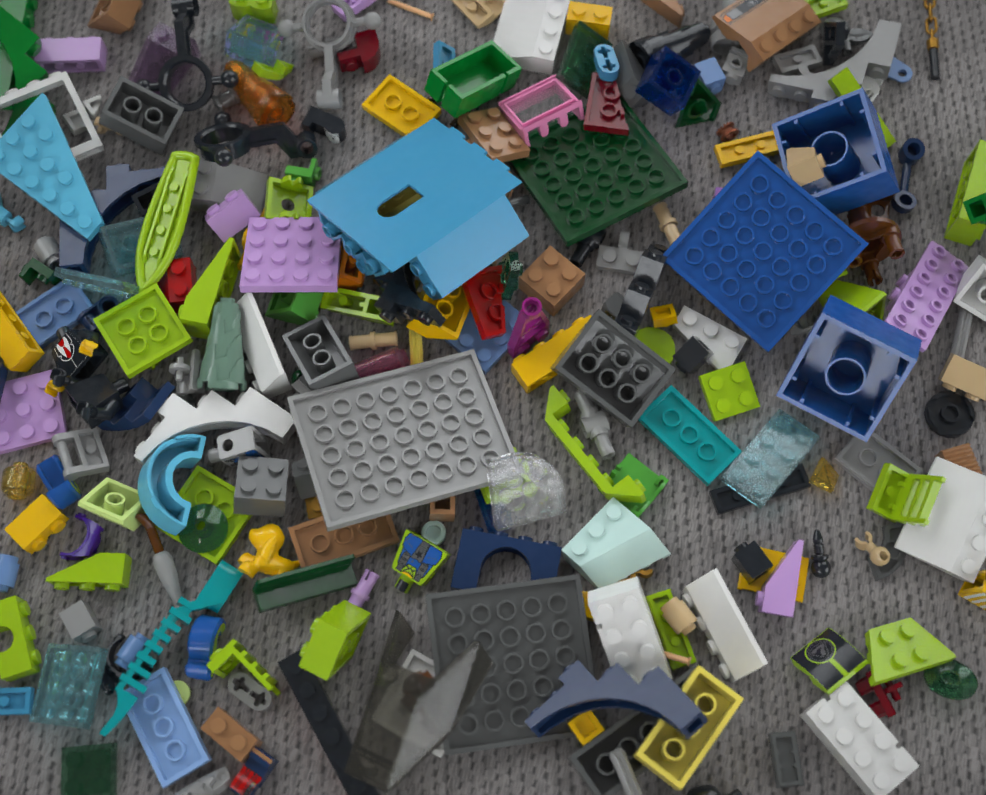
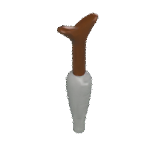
M137 514L135 518L145 528L155 553L152 562L155 571L173 601L175 608L180 607L176 605L182 593L174 559L169 552L164 550L156 526L147 514Z

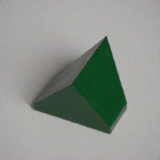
M693 76L675 128L707 121L713 122L716 119L721 102L697 76Z

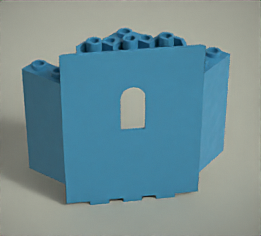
M433 118L324 186L307 201L318 211L319 219L323 225L322 229L326 236L333 241L342 239L345 251L356 259V266L361 273L366 276L374 274L377 277L389 271L392 273L409 262L412 273L421 280L426 295L433 300H437L447 296L529 237L528 232L505 195L521 184L522 181L509 173L510 168L497 158L492 160L487 157V151L475 142L470 144L465 141V135L456 128H448ZM407 187H411L422 196V198L393 217H383L377 212L383 203Z

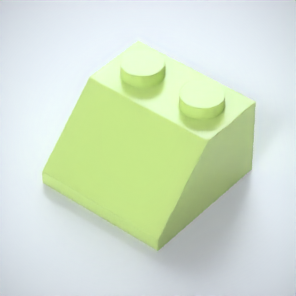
M108 477L78 501V506L131 531H135L141 525L135 516L140 513L145 514L139 500L138 490Z

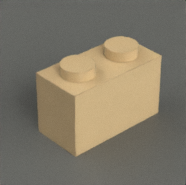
M950 353L938 377L939 380L943 381L942 387L956 392L957 388L966 392L965 397L979 402L980 398L986 401V368Z

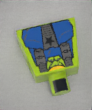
M406 529L392 564V569L401 574L394 587L408 594L414 582L420 586H426L450 558L451 554L415 531Z

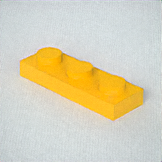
M774 131L716 144L713 149L720 168L745 163L757 150L766 157L779 154Z

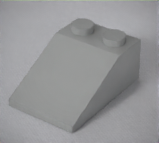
M200 158L191 205L194 211L206 212L212 205L222 203L229 192L233 190L238 191L241 188L261 214L268 175L234 164L221 167L216 162H209Z

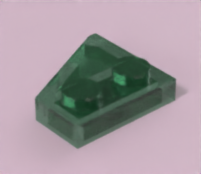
M509 251L502 258V262H498V265H502V273L500 274L504 290L502 300H511L513 292L518 289V277L522 276L523 263L519 262L518 252Z

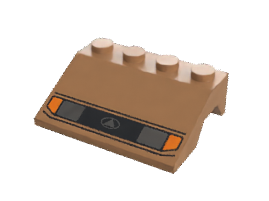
M737 0L712 17L725 38L738 41L747 53V70L749 72L821 23L810 4L804 0Z

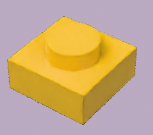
M673 303L649 308L654 328L678 324Z
M592 711L576 715L567 722V725L582 746L604 731V728Z

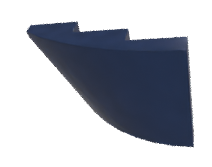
M143 377L140 378L121 398L123 408L115 414L112 420H105L98 427L106 431H124L146 424L153 418L175 386L167 381L160 388L156 389Z

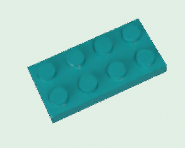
M672 385L655 399L638 419L650 433L707 487L742 453V450Z

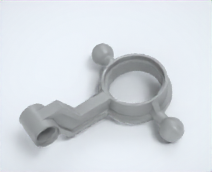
M314 0L304 11L301 23H293L288 19H284L278 24V32L281 36L287 38L291 37L295 32H304L309 44L318 51L324 52L325 74L322 78V90H317L316 92L318 109H342L343 97L341 89L338 88L337 52L344 50L351 44L356 35L357 27L366 26L370 30L377 29L381 24V17L378 13L368 12L364 17L356 18L353 9L343 0ZM325 5H335L341 8L347 20L344 34L332 43H323L316 40L311 32L313 14Z

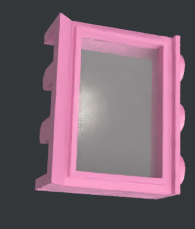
M556 74L498 102L499 110L528 147L530 146L528 132L537 128L538 133L542 137H546L549 134L547 122L557 118V122L561 127L568 125L567 113L570 111L581 121L585 119L582 99L578 100L557 78Z

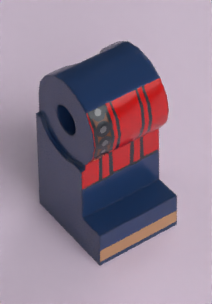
M254 746L249 754L250 757L233 779L229 789L236 795H254L279 761L262 748Z

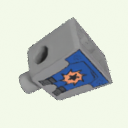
M252 425L218 436V447L208 449V458L211 463L222 461L231 468L238 466L239 455L271 458L268 438Z

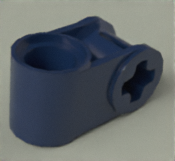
M104 296L90 308L82 311L77 317V322L79 325H83L85 329L98 333L101 337L102 334L99 330L97 331L98 327L93 319L110 308L119 305L120 302L114 296Z

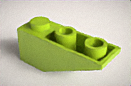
M98 553L46 577V582L53 585L56 590H70V586H78L79 590L95 591V587H104L105 591L119 592L120 588H129L132 558L126 553Z

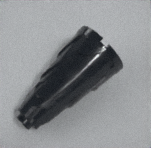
M700 22L690 26H681L671 31L667 30L656 35L645 36L631 42L628 46L650 80L654 82L662 74L679 65L680 61L694 54L695 50L708 43L711 30L708 25Z

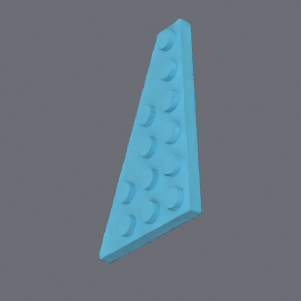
M41 93L0 138V174L90 242L105 223L49 103V99L45 94Z

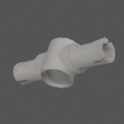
M580 391L576 392L574 398L581 411L579 423L582 431H585L583 432L586 439L590 438L592 442H595L602 460L613 457L615 451L608 437L610 426L603 410L598 411V408L594 407L592 401Z

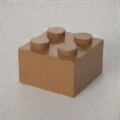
M549 246L519 276V289L527 296L539 299L542 308L554 317L584 286L586 274L552 246Z

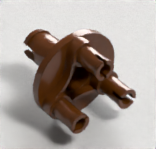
M865 204L847 211L848 227L869 243L848 267L855 268L860 266L861 270L865 272L868 285L874 286V279L877 286L883 281L878 269L879 262L887 257H891L894 260L904 256L905 250L901 244L902 234L898 224L889 218L872 217L868 206Z

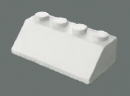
M245 293L237 302L241 309L243 353H246L248 358L244 363L249 374L254 373L256 380L252 381L255 390L270 399L292 390V387L252 293Z
M717 568L685 586L682 590L684 593L682 599L689 609L692 608L698 619L695 622L700 632L704 631L709 641L706 642L710 653L713 656L717 655L721 663L718 667L724 679L729 678L730 682L733 683L768 664Z

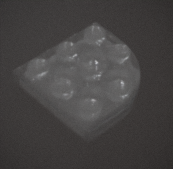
M514 452L485 460L493 522L497 532L567 513L562 479L557 470L545 459L533 453Z

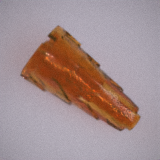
M232 60L226 63L224 71L233 70L239 77V82L233 89L257 126L281 121L287 124L295 112L296 104L292 101L294 98L288 92L283 91L273 82L259 77L242 61Z

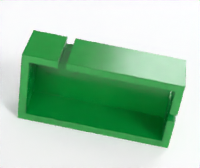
M490 40L431 69L424 90L437 103L441 101V106L455 119L499 96V93L503 94L514 88L522 67L493 40Z

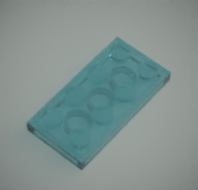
M779 409L723 473L720 480L759 509H762L818 442L820 436Z

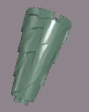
M220 298V302H216V305H214L205 355L202 360L199 378H197V389H202L203 384H206L205 390L233 392L238 390V386H240V392H246L247 381H245L242 347L241 309L233 298Z

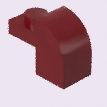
M370 29L356 33L354 37L355 49L337 53L341 72H353L363 67L364 73L367 74L378 66L381 59L379 40L376 31Z

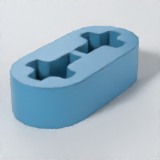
M606 44L596 46L593 59L600 79L607 82L616 80L619 75V63L614 49Z

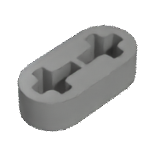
M243 672L235 673L230 677L228 689L234 696L258 712H265L271 708L273 695L265 687ZM245 678L244 684L250 688L249 691L245 692L239 689L236 692L237 685L235 681L237 679L241 681ZM254 692L260 696L265 693L264 699L267 701L266 704H259L257 707V700L251 695Z

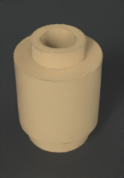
M677 596L660 608L664 613L662 616L677 635L683 633L686 636L697 627L695 622L698 619L683 600L680 601Z

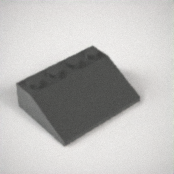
M600 309L588 320L550 368L625 427L631 428L676 370V368Z

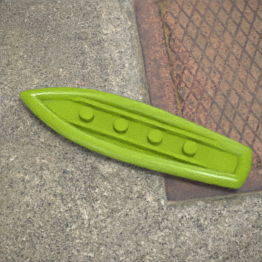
M173 151L148 207L138 238L135 257L136 283L139 292L159 282L170 266L179 247L191 206L200 157L192 152Z

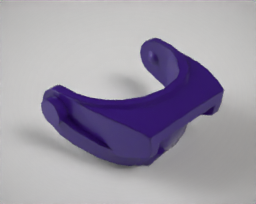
M83 513L76 514L75 518L84 521L86 524L87 533L85 540L73 552H60L59 556L63 560H85L97 553L101 542L100 532H103L104 529L94 521L86 518V515Z

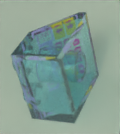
M245 15L226 31L224 55L249 65H253L254 61L270 65L274 61L284 37L279 34L278 26Z

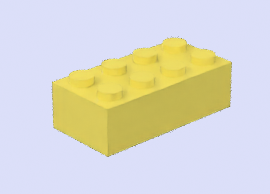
M700 665L693 669L680 689L702 710L708 722L687 740L674 727L658 719L633 755L636 760L676 791L682 790L744 700V698Z

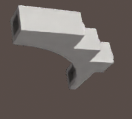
M880 19L874 34L867 44L855 56L829 70L797 76L771 74L767 94L778 98L793 99L798 102L810 103V109L835 99L836 94L827 81L846 67H848L860 87H862L864 76L887 80L902 23Z

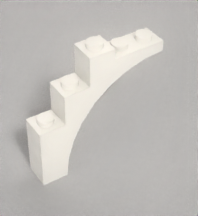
M251 387L238 396L236 405L211 390L208 395L205 394L201 397L197 408L172 393L158 410L162 422H157L152 428L149 438L137 446L134 457L143 466L146 460L162 443L176 436L198 434L215 429H241L251 425L262 434L285 445L296 431L290 413Z

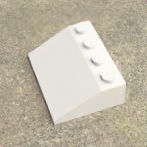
M506 0L493 41L517 62L523 70L552 75L571 0Z
M935 457L927 475L943 476L947 479L945 483H942L928 518L930 521L929 525L922 527L918 524L915 526L909 523L904 524L894 548L955 578L974 583L986 557V476L940 457Z

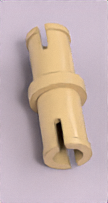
M660 202L653 207V211L660 222V230L665 233L671 246L681 234L677 228L678 222L672 217L667 203Z
M372 331L366 335H350V350L366 348L377 350V347L398 346L397 331L386 333Z

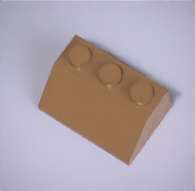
M99 0L87 26L116 34L130 31L136 22L134 20L135 15L143 6L142 0Z

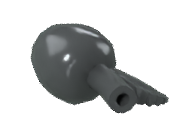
M830 17V18H828L827 20H825L824 22H846V21H844V20H842V19H840V18H837V17ZM823 22V24L821 25V28H820V34H821V37H822L823 40H824V22ZM846 22L848 39L845 40L843 52L845 56H849L853 53L852 46L868 42L873 33L862 28L850 29V25Z

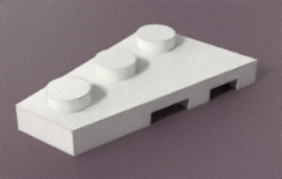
M685 305L677 317L678 324H673L672 326L686 342L692 336L698 337L714 353L706 362L711 364L716 370L733 365L747 338Z

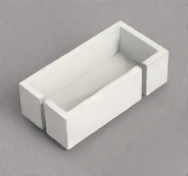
M638 576L588 591V605L595 625H597V630L610 666L613 667L618 662L637 684L642 681L643 676L648 671L654 670L657 666L672 679L671 669Z
M847 681L830 695L825 693L821 696V699L814 702L799 715L866 795L889 794L919 767L903 746H895L899 741Z

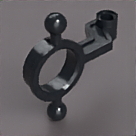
M171 0L172 13L176 18L174 20L177 56L172 57L163 65L159 73L158 82L151 83L147 79H140L136 84L152 92L160 91L163 98L183 107V112H192L202 108L211 100L215 85L223 84L226 88H234L239 82V77L233 70H226L222 75L213 76L209 67L201 59L192 56L190 34L195 27L194 17L199 16L198 0ZM186 64L197 66L205 78V90L202 96L190 104H183L178 101L172 93L170 84L175 70Z
M224 111L218 112L214 116L215 125L204 128L194 137L195 146L200 149L202 158L209 162H216L221 167L229 166L234 159L242 157L251 148L277 144L291 159L299 157L310 159L318 151L316 137L310 131H302L296 135L283 121L249 127V125L242 122H232L231 116ZM305 142L312 143V145L309 147L302 146V144Z

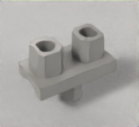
M193 349L190 353L180 354L177 357V362L169 365V372L175 375V381H177L176 395L178 396L187 394L197 395L205 391V384H203L202 389H197V378H199L203 360L200 358V351L197 349Z

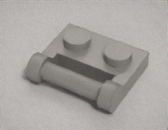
M97 427L58 433L52 437L53 445L58 449L64 468L62 474L65 481H74L78 477L109 471L110 465ZM68 443H74L80 462L78 466H73L67 447Z

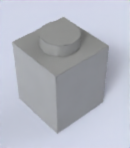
M83 600L58 613L72 640L79 643L92 641L97 637V633L102 630L91 606Z

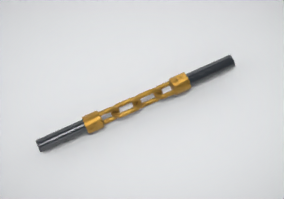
M923 0L924 8L928 9L929 17L925 20V31L930 35V38L926 41L929 52L931 80H939V39L934 37V34L938 31L937 18L932 14L936 0ZM934 20L935 30L931 28L929 31L928 21L932 23Z

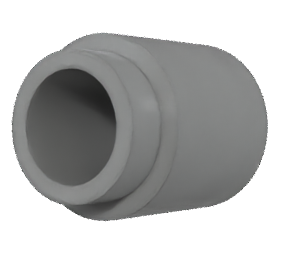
M43 236L37 239L33 249L42 264L53 271L61 269L59 267V245L55 238Z

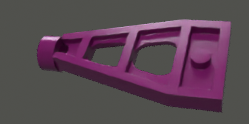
M529 297L522 303V309L517 317L507 347V353L513 359L520 354L528 353L534 342L543 341L549 334L550 322L542 311V304L539 299Z

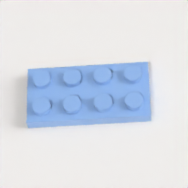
M162 667L152 673L147 681L145 679L139 681V683L148 687L144 694L131 687L125 689V691L138 698L127 715L162 788H167L212 761V758L167 667Z

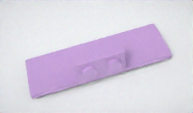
M931 241L915 268L908 275L904 273L895 285L898 287H895L888 296L890 301L885 309L889 311V314L884 321L921 339L920 352H924L948 310L963 274L969 267L962 260L957 259L946 251L943 246Z

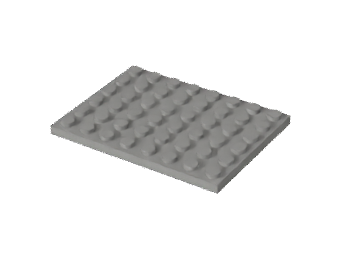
M474 349L287 397L327 532L522 477L523 471Z

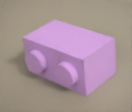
M240 188L238 191L233 190L225 196V200L219 205H212L206 211L205 219L208 225L225 243L229 237H233L248 225L249 217H259L261 214Z

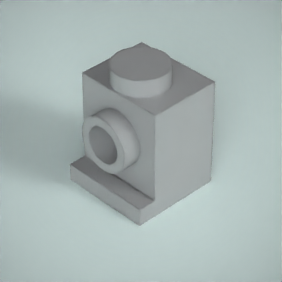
M731 47L722 68L726 77L725 83L741 85L748 63V55L744 50Z

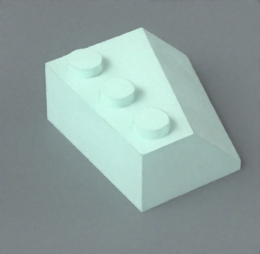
M614 497L561 550L564 560L596 589L627 579L629 575L641 569L644 570L657 560L671 555L653 530Z

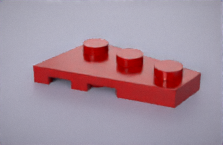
M502 265L486 267L462 284L482 340L501 337L506 333L505 306L502 305L504 289L503 284H501L500 275L502 273Z

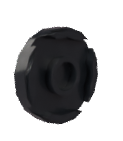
M941 391L933 395L925 406L924 416L926 423L933 432L942 437L958 438L970 430L975 419L974 408L965 396H960L953 391Z

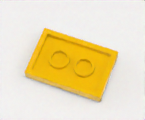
M391 74L362 103L363 110L401 136L416 130L433 118L437 119L442 114L440 107Z

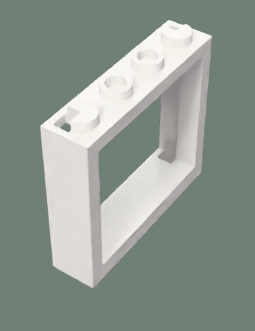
M60 71L53 72L47 79L42 81L33 80L26 87L19 90L17 88L10 89L5 92L4 96L0 97L1 110L65 84L92 139L70 148L76 161L78 162L104 151L103 144L66 71L62 73Z

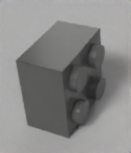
M239 455L233 514L284 517L289 459Z

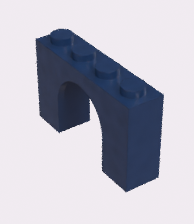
M470 526L469 529L463 528L450 586L451 591L477 588L484 563L491 556L501 552H510L520 556L529 567L530 580L557 577L562 547H558V544L552 541H543V543L533 542V539L527 536H518V539L508 537L507 533L501 531H494L493 534L486 533L484 529L476 526Z

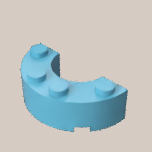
M196 434L176 436L162 443L141 468L137 488L142 508L154 524L169 534L176 536L186 527L191 503L182 499L174 488L172 482L173 471L179 468L192 469L202 459L206 436Z

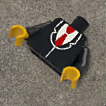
M63 326L56 331L60 341L52 349L51 354L56 368H61L67 372L66 377L89 378L109 355L98 343L100 335L87 329H69L68 326ZM50 380L44 391L53 397H57L58 392L64 391L65 384L62 387H55L52 383L53 380Z

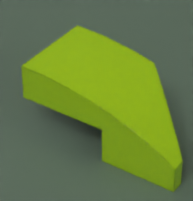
M279 59L276 60L274 67L254 61L251 69L261 78L281 80L292 72L294 65Z

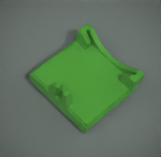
M628 453L621 463L617 464L616 468L611 471L609 476L617 484L629 475L633 481L638 479L645 487L646 491L643 493L646 501L644 503L619 501L635 516L640 518L666 487L669 480L662 474L658 476Z

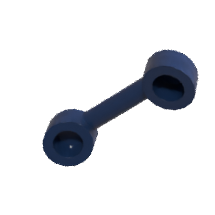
M917 138L908 139L898 151V159L903 164L899 187L900 192L893 196L891 205L895 211L902 214L911 212L917 204L915 196L908 192L912 166L925 153L924 143Z

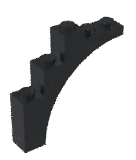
M650 244L648 249H645L642 253L633 280L627 288L620 311L614 320L635 337L667 266L666 261L668 257L663 255L667 247L660 244Z
M409 262L392 273L389 271L384 275L374 277L380 284L379 288L383 292L374 304V307L380 312L379 316L387 323L403 324L406 319L410 321L416 319L426 326L432 324L441 327L446 320L433 304L419 298L415 286V275L410 269Z

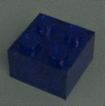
M664 46L651 56L635 92L667 115L672 116L685 108L701 71L670 48Z

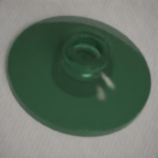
M195 505L190 508L187 525L178 534L179 539L192 552H211L225 541L229 528L228 520L223 511L214 505ZM204 522V529L197 530L198 524Z
M953 660L923 671L924 681L927 686L944 698L964 700L972 697L977 691L978 680L976 675L969 667L959 661Z

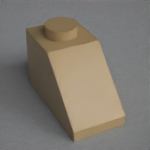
M814 147L789 148L786 150L787 169L797 184L803 186L824 177L823 168L826 167L823 155L821 153L817 155Z

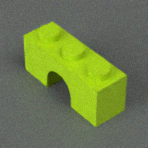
M16 595L0 600V633L11 630L13 633L12 645L9 649L0 653L1 680L8 682L40 672L39 664L42 663L40 652L38 649H35L33 642L36 639V632L28 620V615L31 614L29 604L26 600L24 601V599Z

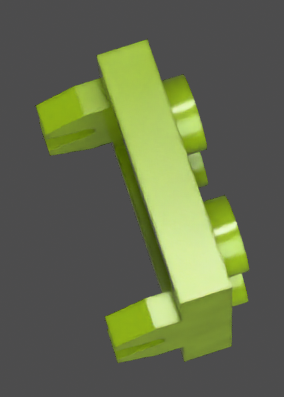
M292 175L284 176L282 179L269 176L266 185L265 219H273L274 217H293L294 219L312 217V206L307 200L313 196L314 187L303 184L301 177L291 180ZM283 200L292 201L294 209L292 211L285 210L281 204Z

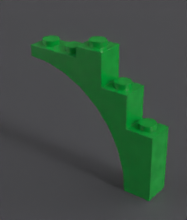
M0 6V43L12 62L16 88L18 90L24 88L33 80L42 81L47 79L49 76L47 71L31 59V57L37 56L42 49L40 37ZM40 94L14 104L12 115L4 132L1 134L2 136ZM49 101L54 113H56L55 105Z

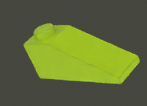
M338 288L337 292L323 293L320 304L321 309L388 326H394L395 323H387L379 316L380 312L374 307V304L380 297L378 295Z

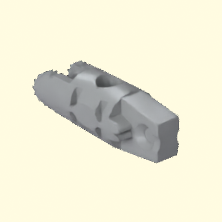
M225 766L201 777L173 795H219L231 785L233 777Z

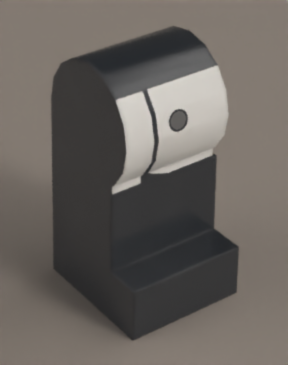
M314 106L310 107L301 123L303 131H310L313 134L314 132L328 137L333 143H341L347 136L345 124L341 118Z

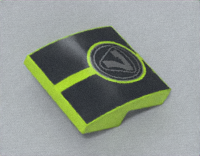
M829 627L790 658L795 667L807 674L812 683L828 695L868 664L867 659L855 647Z

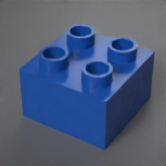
M863 87L772 124L784 173L791 179L792 177L787 169V149L814 147L817 155L820 153L823 155L826 167L823 168L824 177L801 187L834 215L900 192L877 111Z
M830 294L786 373L776 396L867 442L917 362L922 340Z

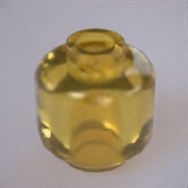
M25 462L13 463V465L3 470L1 491L6 494L7 498L12 500L26 499L27 496H30L35 491L36 471L28 467V464Z

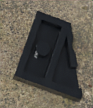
M824 22L823 66H833L844 48L845 40L848 39L846 22Z

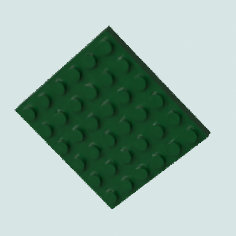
M621 95L620 102L624 109V117L629 129L628 136L583 130L584 120L581 121L572 112L567 114L569 123L566 127H561L557 120L549 123V134L546 137H542L538 133V129L528 133L530 142L529 156L508 161L567 247L688 187V180ZM587 105L583 107L584 116L586 113Z

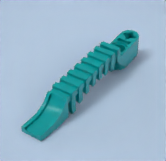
M221 560L196 600L188 601L181 596L176 603L180 607L174 608L172 606L167 613L169 616L167 619L165 617L159 624L161 626L159 630L155 628L151 635L153 638L151 640L147 639L143 645L145 647L144 650H139L136 654V661L134 663L131 661L127 667V673H122L118 680L120 682L115 688L117 706L113 716L99 732L100 735L105 737L124 718L138 699L123 689L125 685L130 686L141 694L146 692L148 687L131 677L135 673L146 681L149 679L152 673L143 669L140 665L142 662L151 668L155 665L157 660L148 654L153 652L159 656L163 648L156 643L161 641L167 645L172 637L165 634V631L168 630L177 635L181 627L176 625L175 622L179 621L188 626L192 621V618L189 617V614L192 612L210 609L217 614L242 577V572L226 561Z

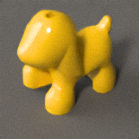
M266 524L260 528L251 529L249 540L257 550L256 556L246 552L237 560L240 564L238 570L251 578L258 572L274 576L295 570L300 566L299 560L291 561L279 555V550L285 541V535L276 524Z

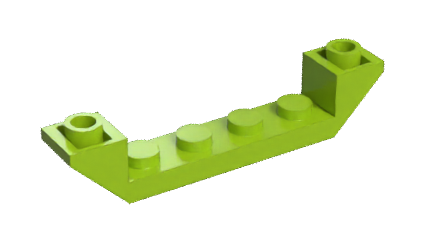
M554 385L549 388L545 422L551 432L607 500H611L614 497L618 501L644 503L646 498L643 492L646 489L638 479L633 481L627 475L615 484L606 472L602 475L597 469L600 465L591 454L587 456L582 451L585 448L582 442L576 436L572 438L568 434L570 429L561 418L571 411L568 404L571 400L563 389L558 391Z

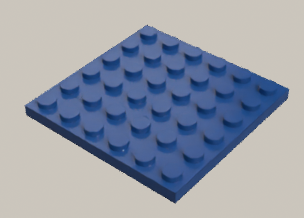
M757 150L663 255L668 257L666 264L768 353L869 243Z

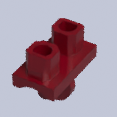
M871 671L865 673L866 676L857 681L855 686L861 696L875 691L879 700L868 705L878 718L886 715L890 718L896 715V711L887 694L890 693L894 702L901 700L902 698L897 689L903 687L902 682L900 681L895 684L892 680L885 682L886 688L884 689L881 684L871 687L869 683V678L872 676Z

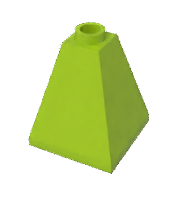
M836 279L818 298V301L824 307L831 294L883 320L887 294L881 290Z

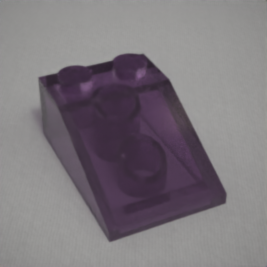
M159 21L144 42L129 77L130 81L136 83L140 79H147L151 83L158 82L159 73L163 65L172 57L177 56L175 29ZM190 38L192 56L199 58L201 53L196 40ZM193 64L182 65L175 70L170 83L172 92ZM155 91V92H154V93H156V94H158V95L161 96L160 91Z

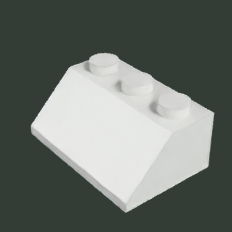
M978 255L963 274L952 301L986 322V259Z

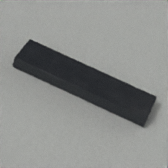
M803 463L711 490L709 494L717 515H721L810 488L811 483Z

